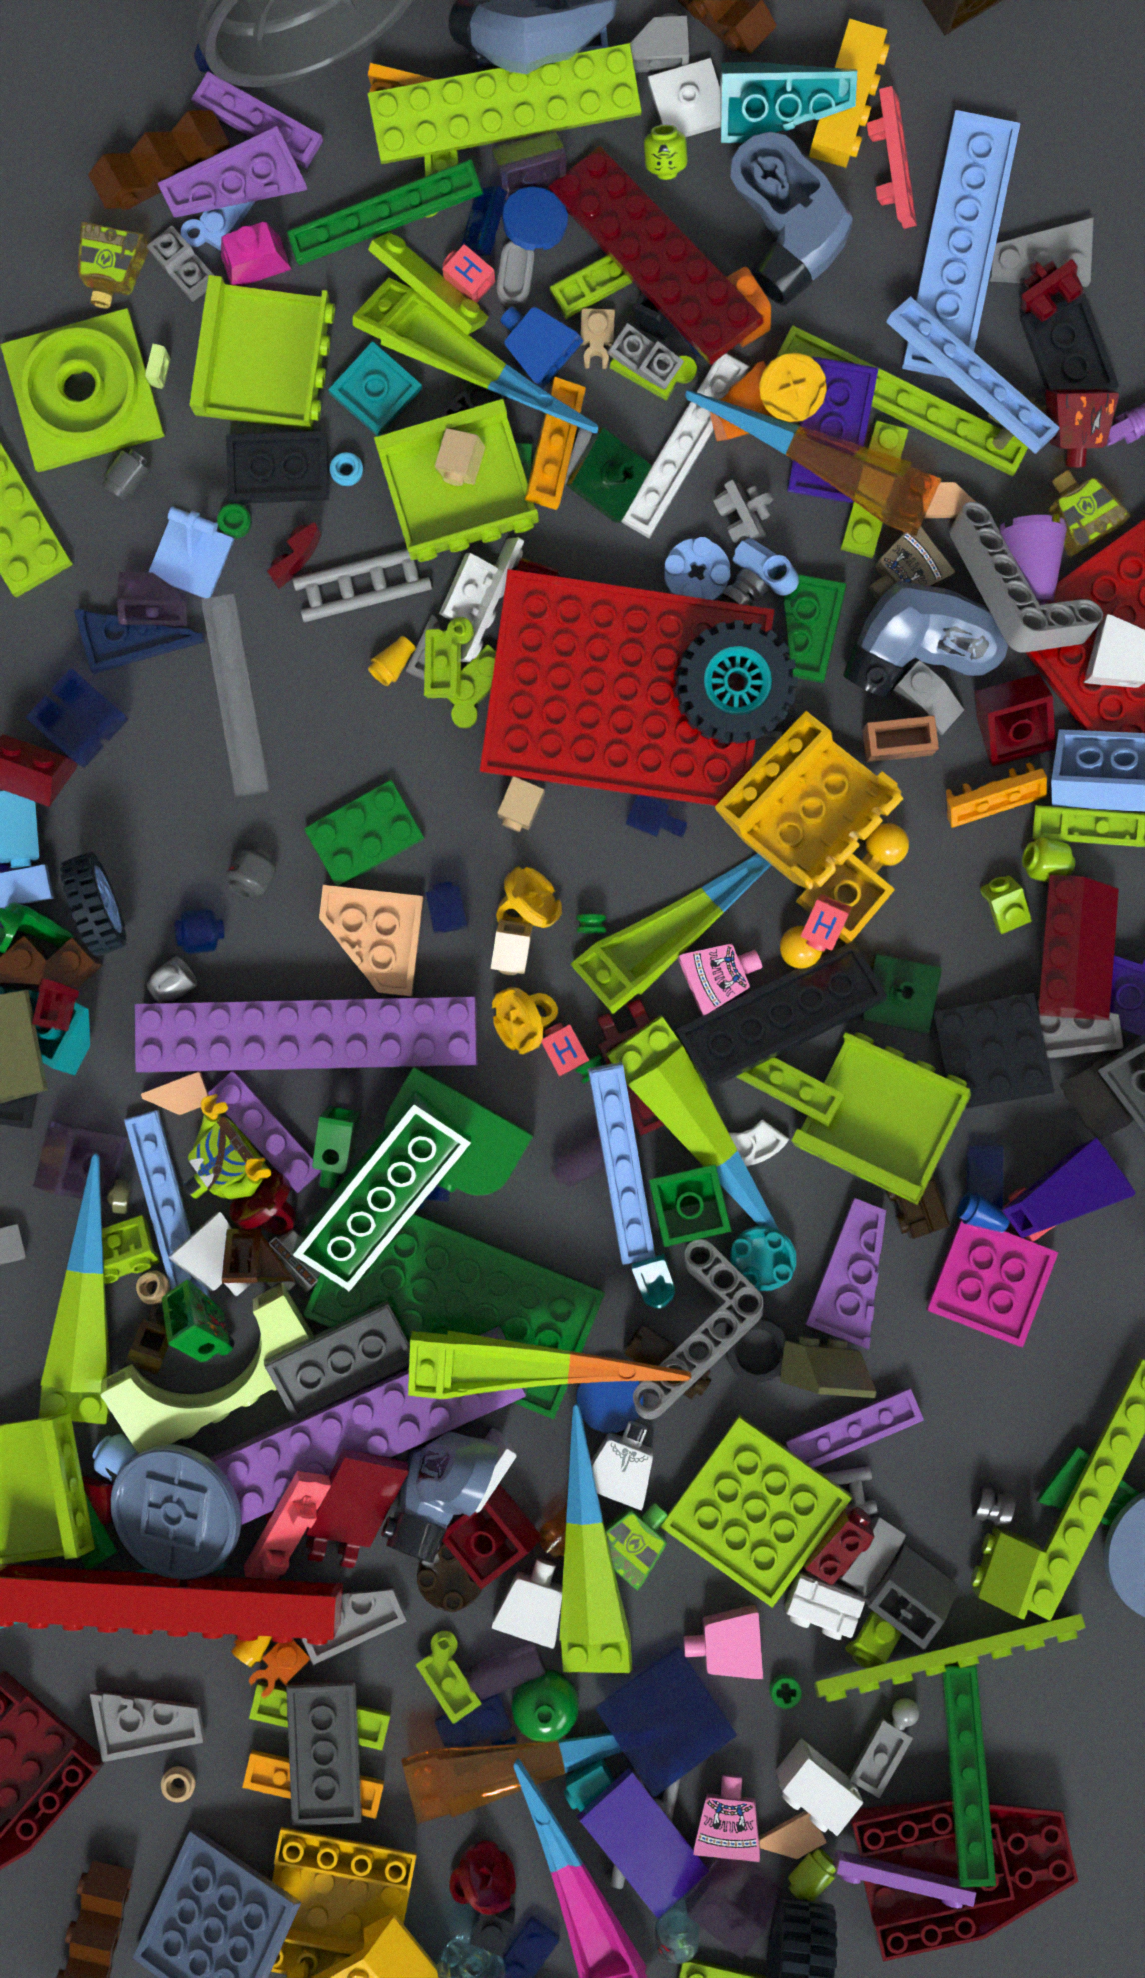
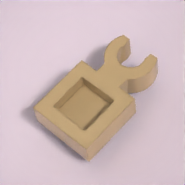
M582 308L581 338L584 342L581 345L590 346L584 353L585 368L590 367V359L593 356H599L602 358V369H607L609 355L604 346L611 347L614 341L615 310Z

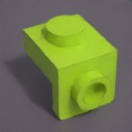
M1011 876L995 878L989 884L980 888L982 896L989 903L996 929L1000 934L1032 922L1023 889Z
M872 1611L856 1640L849 1642L845 1650L853 1656V1660L861 1667L871 1668L886 1664L902 1632Z

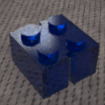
M70 668L51 689L53 693L63 700L60 705L45 695L25 718L74 762L85 768L104 747L100 743L103 737L110 741L129 718L74 669Z

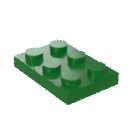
M392 780L304 828L334 884L338 887L424 840L421 831Z

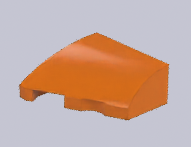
M764 361L755 363L752 366L753 369L741 380L736 381L729 388V392L718 400L774 417L766 410L760 395L759 384L763 371L767 367ZM710 412L717 442L749 434Z

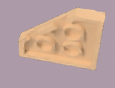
M323 885L319 919L332 933L341 947L378 993L412 997L424 897Z

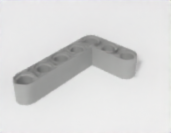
M968 502L963 506L951 525L949 534L1009 647L1018 652H1031L1085 643L1103 619V612L1099 605L1088 599L1039 605L987 508L977 502Z
M693 1240L687 1245L684 1253L686 1269L722 1306L659 1365L661 1367L691 1372L690 1380L681 1381L677 1384H671L667 1381H642L636 1387L633 1394L634 1406L638 1415L644 1419H656L662 1415L762 1317L764 1301L761 1293L706 1240ZM703 1252L709 1256V1260L699 1265L692 1262L691 1257L695 1253ZM720 1276H728L733 1280V1284L724 1289L716 1286L714 1282ZM749 1299L754 1301L758 1307L753 1312L747 1313L743 1312L738 1305L743 1300ZM719 1323H728L732 1326L733 1331L728 1336H719L714 1331V1328ZM696 1346H702L709 1352L707 1357L702 1360L693 1359L689 1353ZM648 1393L655 1394L659 1398L657 1405L652 1408L643 1407L640 1404V1399L643 1395Z

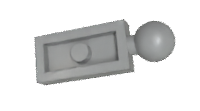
M901 1698L894 1703L892 1708L894 1720L892 1723L881 1717L848 1776L850 1782L878 1798L881 1797L913 1739L912 1735L904 1729L917 1722L919 1708L909 1698Z

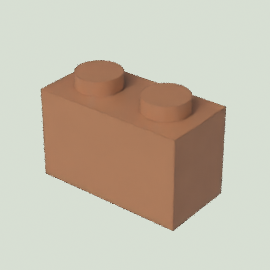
M935 716L870 722L862 729L866 762L931 756L939 749Z

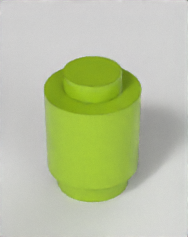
M817 1848L814 1853L809 1852L788 1876L791 1882L789 1889L794 1896L800 1900L815 1901L835 1879L834 1873L836 1871L833 1859L820 1848Z

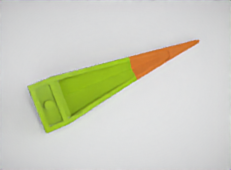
M449 1330L448 1335L412 1331L410 1339L408 1396L447 1399L501 1390L560 1384L613 1381H688L691 1379V1372Z

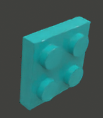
M372 341L328 391L334 399L376 436H380L423 388L421 383Z

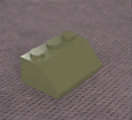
M28 990L0 994V1103L48 1090L36 1026L32 1024L34 1016Z

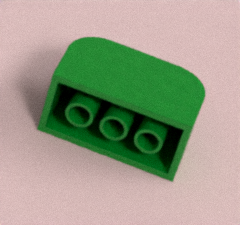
M413 1067L387 1112L385 1128L416 1090L439 1113L471 1136L470 1145L438 1182V1185L452 1193L457 1188L471 1195H487L500 1189L510 1178L534 1135L423 1070Z

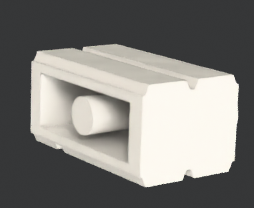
M800 1570L793 1580L784 1609L786 1614L791 1615L789 1619L791 1622L806 1628L812 1623L822 1627L821 1632L823 1634L841 1640L842 1635L849 1638L853 1637L865 1598L855 1590L836 1583L830 1585L819 1577Z

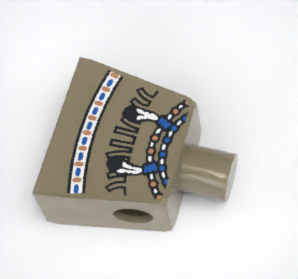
M915 522L878 561L875 568L881 578L871 584L869 589L876 600L879 601L896 582L903 581L938 587L949 581L954 575L955 570L919 523Z

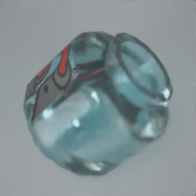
M680 1908L669 1909L656 1922V1949L660 1956L670 1963L680 1964L691 1960L697 1953L700 1944L698 1921L687 1910Z

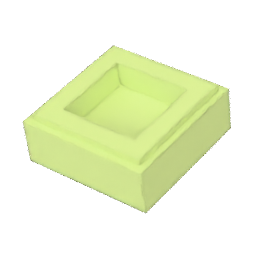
M152 344L145 377L151 387L162 389L165 385L171 358L165 347L157 344Z

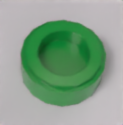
M230 503L219 511L217 523L224 535L238 539L249 532L252 519L244 506Z

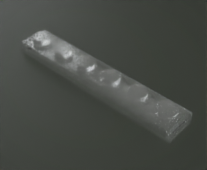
M233 593L201 599L235 795L240 797L268 792L270 787L236 596Z

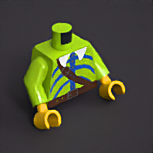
M217 1094L206 1096L201 1100V1109L204 1113L201 1128L193 1145V1150L188 1155V1160L197 1173L183 1185L195 1199L208 1189L212 1194L223 1199L250 1197L254 1194L263 1178L271 1176V1171L264 1162L265 1158L260 1157L237 1125L224 1116L221 1118L220 1114L228 1110V1105L225 1102L216 1104Z

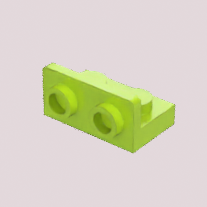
M143 1215L102 1229L105 1284L113 1283L119 1277L130 1273L145 1272L151 1266L160 1263L158 1254L153 1250L147 1220Z

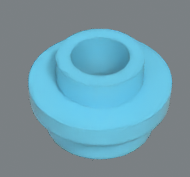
M343 452L332 459L330 474L339 485L351 486L361 479L363 465L355 454ZM346 465L353 468L349 475L341 473V469Z

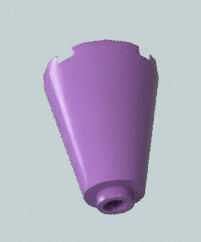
M1028 515L1014 518L1013 525L1005 528L1004 522L998 529L1039 605L1054 603L1067 531L1065 520L1060 518V523L1052 522V515Z

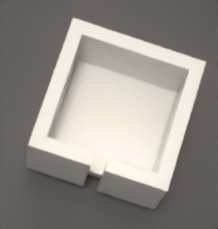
M802 1738L776 1769L780 1782L779 1787L784 1792L782 1795L783 1799L796 1810H799L800 1807L811 1814L809 1817L811 1822L823 1832L829 1829L838 1836L863 1804L857 1786L849 1781L848 1776Z

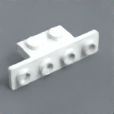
M519 537L509 538L505 541L495 566L472 553H465L439 612L440 615L451 621L457 617H465L474 626L472 639L468 643L461 645V662H470L481 651L483 645L481 638L485 629L489 628L495 619L496 611L494 609L499 598L504 596L507 570L515 568L519 564L520 558H522L523 551L521 548L524 540Z

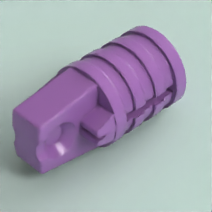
M1145 403L1114 418L1117 424L1111 426L1107 446L1123 439L1129 444L1139 439L1140 436L1145 435Z

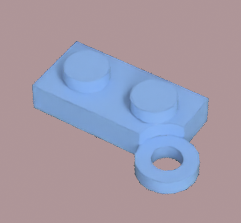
M255 201L204 211L200 221L190 219L182 225L181 236L191 247H199L207 242L221 251V237L237 230ZM197 228L200 230L197 238H190L188 236L191 229Z

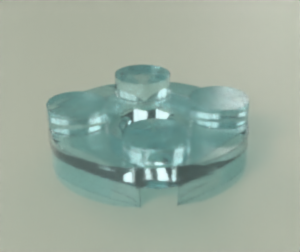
M462 1933L455 1936L441 1950L437 1960L439 1978L506 1977L502 1957L469 1944L470 1933ZM467 1964H470L471 1969L477 1971L478 1974L473 1976L468 1973L465 1968Z

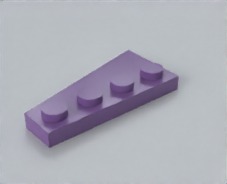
M278 126L158 183L174 218L308 190Z

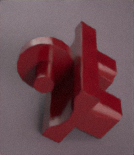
M1073 259L1058 269L1053 261L1044 267L1038 261L1031 263L1029 268L1032 275L1024 280V284L1029 290L1021 295L1023 303L1020 307L1025 314L1031 311L1041 322H1044L1057 311V306L1051 300V296L1059 291L1067 303L1079 297L1083 293V286L1077 276L1078 266Z

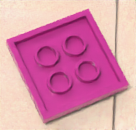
M960 1218L926 1310L1023 1348L1059 1252L1005 1231L1000 1233L964 1224Z

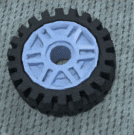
M89 852L63 861L60 864V872L62 874L60 876L64 884L63 890L67 895L68 899L66 900L68 906L71 907L72 917L76 920V927L79 933L81 932L82 939L87 944L89 951L93 955L99 956L125 947L127 934L124 929V921L121 918L122 913L118 907L117 898L114 896L113 887L109 883L108 876L97 856L93 852Z

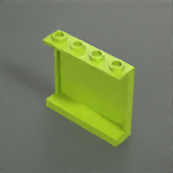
M208 275L189 404L196 416L313 431L314 420L319 421L321 414V400H317L318 389L324 388L326 369L322 368L323 356H328L330 351L331 339L330 336L326 335L328 323L333 324L335 317V303H331L328 291L322 290V296L317 297L226 285L221 276Z
M503 399L374 437L411 561L416 559L419 562L429 561L438 556L437 553L449 549L450 552H459L467 549L470 546L469 543L482 540L483 543L492 542L501 538L502 533L512 530L515 533H522L534 527L533 524L539 522L538 511L535 509L534 503L525 500L528 483L509 425ZM446 428L478 435L485 445L474 485L463 483L462 486L451 485L443 480V477L435 468Z
M845 1032L843 1036L845 1042L824 1084L845 1094V1097L829 1126L807 1116L801 1130H796L791 1141L795 1147L918 1205L971 1097L970 1089L966 1088L967 1083L954 1075L948 1074L947 1078L934 1073L936 1069L928 1063L917 1060L916 1064L903 1059L905 1054L893 1047L886 1046L885 1050L873 1045L874 1040L862 1033L856 1032L853 1036Z
M66 1413L0 1424V1565L64 1556L65 1560L73 1559L94 1550V1541L71 1414Z

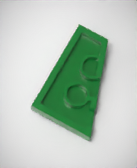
M781 571L782 577L785 576L786 572ZM798 574L799 584L792 593L784 595L788 647L790 649L789 657L790 660L794 658L796 668L793 669V676L825 683L847 584Z
M1075 1445L1035 1500L1049 1506L1064 1509L1090 1455ZM1121 1479L1100 1523L1111 1526L1120 1510L1140 1493Z

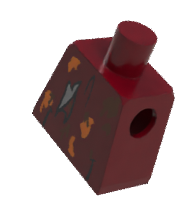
M1107 388L1046 389L1047 417L1060 427L1056 435L1049 441L1050 444L1058 448L1067 449L1065 466L1086 467L1087 448H1104L1107 444L1119 393Z

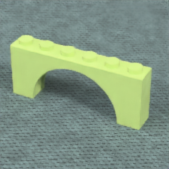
M283 1283L252 1299L253 1313L258 1321L261 1332L259 1346L249 1366L229 1384L201 1394L174 1393L150 1383L132 1364L102 1380L100 1395L138 1454L154 1446L170 1445L181 1438L184 1440L191 1438L201 1427L210 1422L218 1423L225 1419L234 1409L240 1406H250L259 1399L260 1395L271 1389L273 1391L277 1390L264 1367V1360L314 1336Z

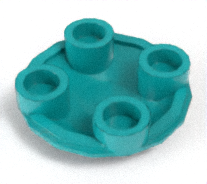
M754 1226L743 1231L734 1240L730 1251V1263L758 1291H772L782 1287L791 1280L797 1265L796 1250L791 1240L780 1230L769 1226Z

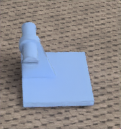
M172 506L168 513L169 522L147 576L210 601L234 538L217 532L218 523L200 517V513L193 510L189 513Z

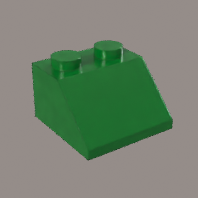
M716 1165L649 1180L663 1247L731 1232Z

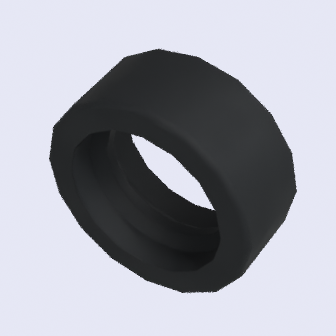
M761 1317L749 1331L760 1329L767 1331L774 1337L778 1351L772 1364L764 1369L748 1368L741 1362L738 1356L737 1347L739 1341L726 1352V1359L733 1371L742 1379L754 1383L769 1382L780 1376L785 1341H789L779 1325L771 1319Z

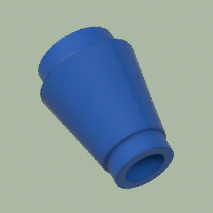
M967 1192L958 1204L956 1214L957 1217L962 1219L964 1224L1003 1233L1010 1223L1002 1209L978 1192L974 1194Z

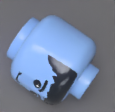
M117 1434L111 1437L108 1435L94 1450V1469L114 1484L121 1469L138 1453L126 1436Z

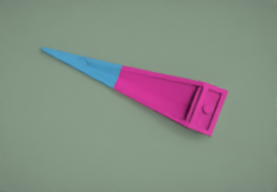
M517 1758L513 1767L532 1815L552 1875L579 1978H648L645 1973L647 1966L521 1760Z

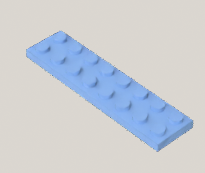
M956 110L951 125L916 302L974 352L1020 123ZM907 341L902 369L949 378Z

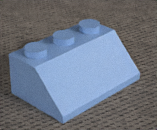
M1059 729L1051 779L1052 807L1145 812V733Z

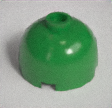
M541 1669L530 1672L520 1681L513 1692L511 1710L515 1724L522 1734L533 1741L548 1743L559 1740L569 1733L577 1720L579 1699L576 1688L558 1671Z

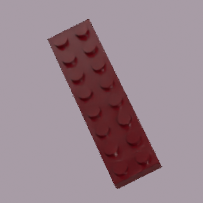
M601 146L597 147L548 186L550 192L556 195L573 219L710 365L764 323L763 316Z

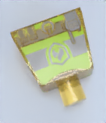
M81 222L78 273L84 285L93 288L91 304L100 308H110L113 293L130 295L149 252L146 247L148 243L143 234Z
M1068 470L1052 481L1061 497L1051 505L1049 512L1052 515L1053 522L1060 523V518H1063L1066 522L1067 531L1064 547L1070 558L1122 526L1131 517L1129 512L1096 477H1092L1079 485Z

